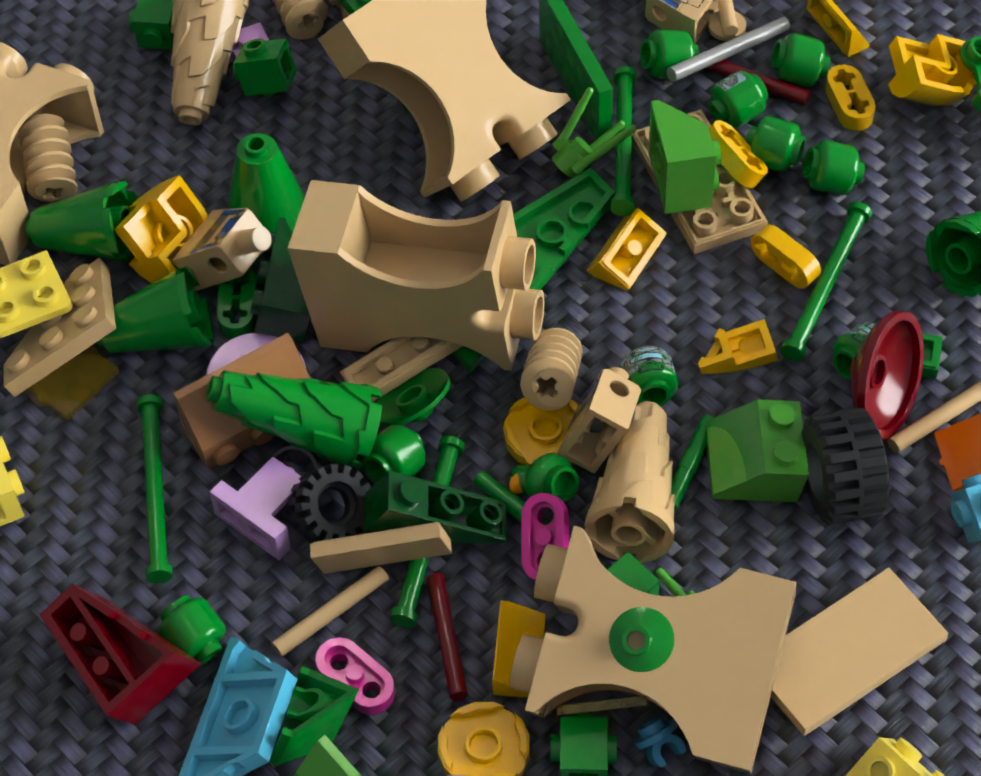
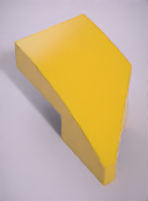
M765 319L726 332L719 328L714 336L715 342L705 358L701 357L698 365L701 374H719L750 369L779 361Z

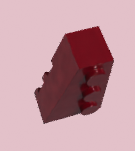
M71 584L39 614L106 716L133 725L142 720L202 664L104 597L74 584Z

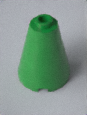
M262 133L250 134L244 137L237 145L227 209L247 208L251 210L261 225L273 233L276 231L279 217L285 218L292 233L305 198L304 192L275 140L269 135Z
M115 181L35 208L26 220L25 229L27 237L37 248L94 258L100 257V259L118 262L131 261L135 256L114 229L131 212L128 207L138 197L135 191L126 190L125 186L128 185L126 181Z
M981 210L944 219L929 232L926 238L925 252L932 272L938 270L946 280L941 284L960 296L974 297L981 293Z
M188 266L178 268L114 305L116 329L97 341L98 346H105L109 353L203 348L210 346L212 343L209 339H213L212 320L205 297L200 298L196 290L193 289V287L200 285L193 270Z

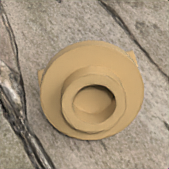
M720 0L718 2L719 11L710 17L708 28L711 35L716 39L729 41L745 33L746 20L740 13L734 10L732 0Z

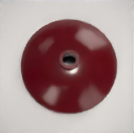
M900 310L888 313L873 326L861 343L850 367L851 395L854 409L864 408L870 414L882 439L893 436L907 419L917 396L923 369L924 343L920 324L912 313Z

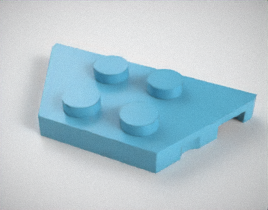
M236 637L230 638L179 776H243L268 763L297 678L279 664L271 662L263 654L247 647Z

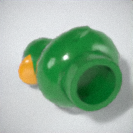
M556 452L540 456L531 465H518L509 474V488L511 492L517 495L527 494L531 497L538 493H549L563 501H568L576 494L579 487L577 472L565 457Z

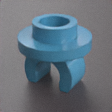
M658 716L643 724L637 730L640 737L636 739L634 744L638 750L647 748V758L654 767L662 768L666 765L660 753L664 743L670 745L675 755H682L686 752L682 739L677 735L671 734L678 727L674 719L664 721L662 716Z

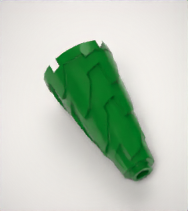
M223 370L219 377H211L206 391V401L212 402L213 411L241 421L243 426L284 439L294 447L317 454V457L340 466H350L353 471H358L365 465L361 461L355 460L357 455L369 457L382 412V404L372 402L371 398L382 397V393L378 387L368 384L359 385L347 382L338 384L311 378L292 379L259 372L253 375Z

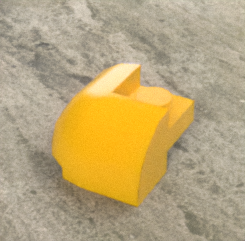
M937 34L927 44L896 36L889 45L896 73L888 84L892 94L902 99L931 106L953 105L969 95L976 81L974 72L964 66L959 55V50L966 41Z
M178 175L163 181L139 197L128 207L131 212L114 230L135 256L129 265L141 277L153 283L178 269L172 261L173 258L208 215L182 177Z

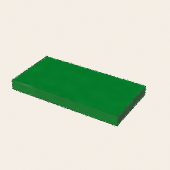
M539 0V39L576 106L588 87L593 88L594 92L582 113V117L594 139L597 140L608 129L612 128L613 87L564 1Z

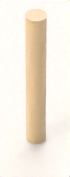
M981 381L889 438L888 445L894 453L901 452L980 402Z
M381 566L374 568L272 641L271 645L280 657H283L389 580L387 573Z

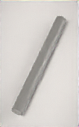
M781 17L668 67L666 70L667 77L671 82H675L780 35L790 29L789 20L786 17Z

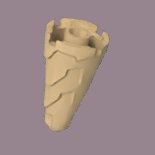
M172 0L171 33H174L171 66L174 67L171 104L175 115L179 116L180 122L196 126L208 119L211 107L215 106L222 77L227 73L233 44H237L249 0Z
M643 401L636 405L627 432L609 454L604 476L599 477L593 501L585 519V532L590 538L593 548L604 556L617 561L627 552L636 554L635 559L640 563L653 561L665 555L672 547L674 541L675 494H671L673 461H669L670 436L667 433V414L654 402Z

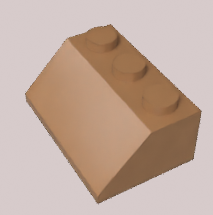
M289 333L274 339L173 393L183 431L207 470L215 465H226L236 459L241 451L254 444H265L275 437L243 426L241 421L213 411L212 402L206 401V391L211 377H219L220 373L225 370L253 375L259 372L292 379L310 378Z

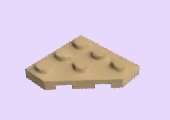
M100 257L89 265L82 264L77 267L63 284L72 302L73 307L71 311L32 326L3 364L4 387L14 397L116 329L110 270Z

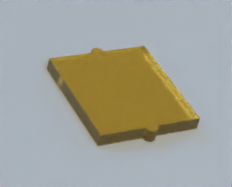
M96 347L87 348L26 390L38 398L41 406L48 405L69 420L119 373L118 367L99 355Z
M646 696L566 704L556 706L557 716L638 708L647 706Z

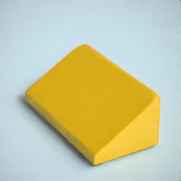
M832 0L807 1L806 10L847 57L869 48L870 44Z
M637 207L632 214L625 216L587 269V272L598 279L627 291L631 288L667 235V232Z
M500 600L492 678L493 695L528 698L529 693L510 688L511 670L523 634L544 639L546 614L510 601Z

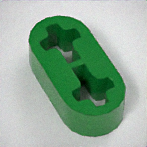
M248 269L241 277L219 284L217 320L220 332L230 340L240 335L253 333L255 329L256 315L251 314L250 310L257 284L255 274L251 269ZM237 283H244L241 286V295L234 294L233 289L236 288ZM240 310L242 317L239 318V322L231 323L234 320V311Z

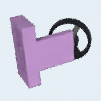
M293 445L285 446L276 451L270 460L239 491H236L222 480L210 491L215 515L279 561L291 549L287 526L274 518V516L285 505H288L289 498H293L296 495L291 492L294 484L300 483L299 478L307 473L302 465L291 462L287 452L299 450L311 459L315 469L322 467L315 453L294 447Z

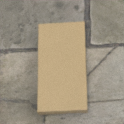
M702 109L688 113L689 116L707 124L708 128L711 127ZM650 126L636 130L632 134V145L658 190L649 157ZM722 164L715 165L719 177V190L713 191L712 207L671 213L693 254L752 236L768 225L767 219L748 187L737 182Z
M887 568L785 635L770 697L801 734L806 736L945 642L949 633L890 568Z

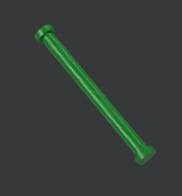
M628 66L617 68L613 74V81L617 86L616 123L619 121L625 122L624 128L619 132L632 125V86L636 83V71ZM632 134L616 146L615 196L611 199V211L618 216H628L635 209V201L631 197Z
M852 202L847 210L848 219L790 339H786L780 348L781 354L788 360L799 362L803 360L806 354L805 344L862 225L868 223L871 218L872 210L865 203Z
M147 394L139 397L137 400V410L142 414L150 565L146 567V580L151 583L160 584L170 581L173 577L172 566L167 563L159 413L163 409V402L160 396Z
M443 436L440 438L438 449L441 454L433 478L434 483L449 487L457 457L461 456L464 451L465 444L461 439L454 436ZM429 557L410 560L398 606L392 609L389 618L393 624L399 627L412 628L416 625L418 615L415 612Z

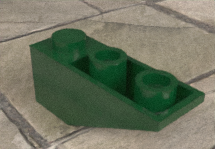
M279 217L275 233L270 232L271 245L262 252V255L270 257L269 261L261 260L256 284L264 285L263 291L255 289L250 313L258 315L254 332L276 337L289 333L292 340L303 343L310 315L288 251L292 233L286 219Z
M389 470L365 493L364 533L438 522L450 537L451 543H504L506 541V502Z

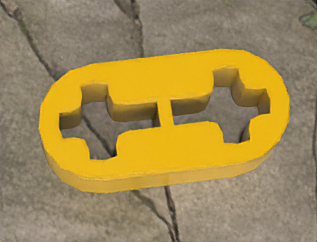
M846 64L832 67L827 74L825 91L839 122L845 128L853 131H862L869 128L873 122L876 105L861 73L853 66ZM851 105H854L856 110H851Z
M717 120L709 128L712 141L718 140L720 144L722 166L737 182L745 187L754 188L768 173L765 162L753 154L751 146L731 125L721 120Z
M768 224L751 237L750 244L755 255L793 286L804 289L820 276L821 267L815 256L778 227Z

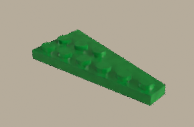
M591 167L513 214L517 237L531 238L535 242V269L529 289L541 290L611 207V199L615 196V191ZM464 346L452 353L469 373L485 357Z

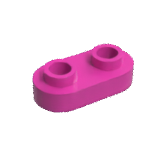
M538 493L531 496L525 502L521 513V562L525 573L533 580H536L539 564L547 544L567 549L569 545L568 508L563 500L549 493ZM551 509L554 514L553 520L545 525L542 519L543 514Z
M337 637L327 640L319 647L315 658L317 671L359 689L352 703V706L357 711L367 715H375L384 712L391 706L395 697L394 681L391 674L350 639ZM338 662L347 664L342 670L332 668ZM369 690H377L380 692V694L375 698H367L366 696H364L365 693Z

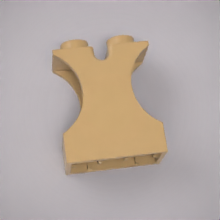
M372 0L318 38V41L344 79L365 81L385 89L399 99L414 117L421 131L426 151V170L420 190L424 198L448 186L452 188L460 202L474 195L500 176L489 159L501 150L499 146L508 142L518 159H522L534 152L558 134L547 117L571 100L567 93L549 92L528 84L507 67L496 51L488 31L486 0Z
M0 42V264L6 266L17 260L30 241L25 229L26 220L30 215L25 202L27 179L25 178V166L23 165V153L21 151L18 131L27 118L35 115L53 114L60 116L64 120L63 127L69 131L70 140L68 142L70 144L101 137L104 130L94 95V85L83 71L65 63L57 64L54 68L35 63L26 74L28 67L24 58L15 49Z
M317 180L310 181L288 245V251L320 347L368 353L377 344L390 339L428 337L470 348L489 358L503 370L512 371L520 339H538L544 317V293L542 290L529 289L534 275L536 247L534 239L517 237L511 201L502 200L492 210L476 217L442 220L417 216L394 208L374 197L361 185Z
M573 526L568 549L547 544L536 576L534 598L553 602L562 613L576 616L578 618V626L572 634L567 636L546 632L543 639L523 634L513 661L510 688L529 693L525 711L545 718L554 709L570 699L591 692L622 691L641 696L655 703L674 718L683 731L692 755L696 759L751 774L796 595V582L739 568L720 584L699 593L674 597L648 594L626 585L613 576L600 563L592 542L584 529ZM636 607H648L659 611L668 619L674 632V647L670 657L659 668L648 672H634L624 668L616 661L609 646V633L614 621L623 612ZM633 632L628 638V645L633 650H638L645 644V637L641 632Z

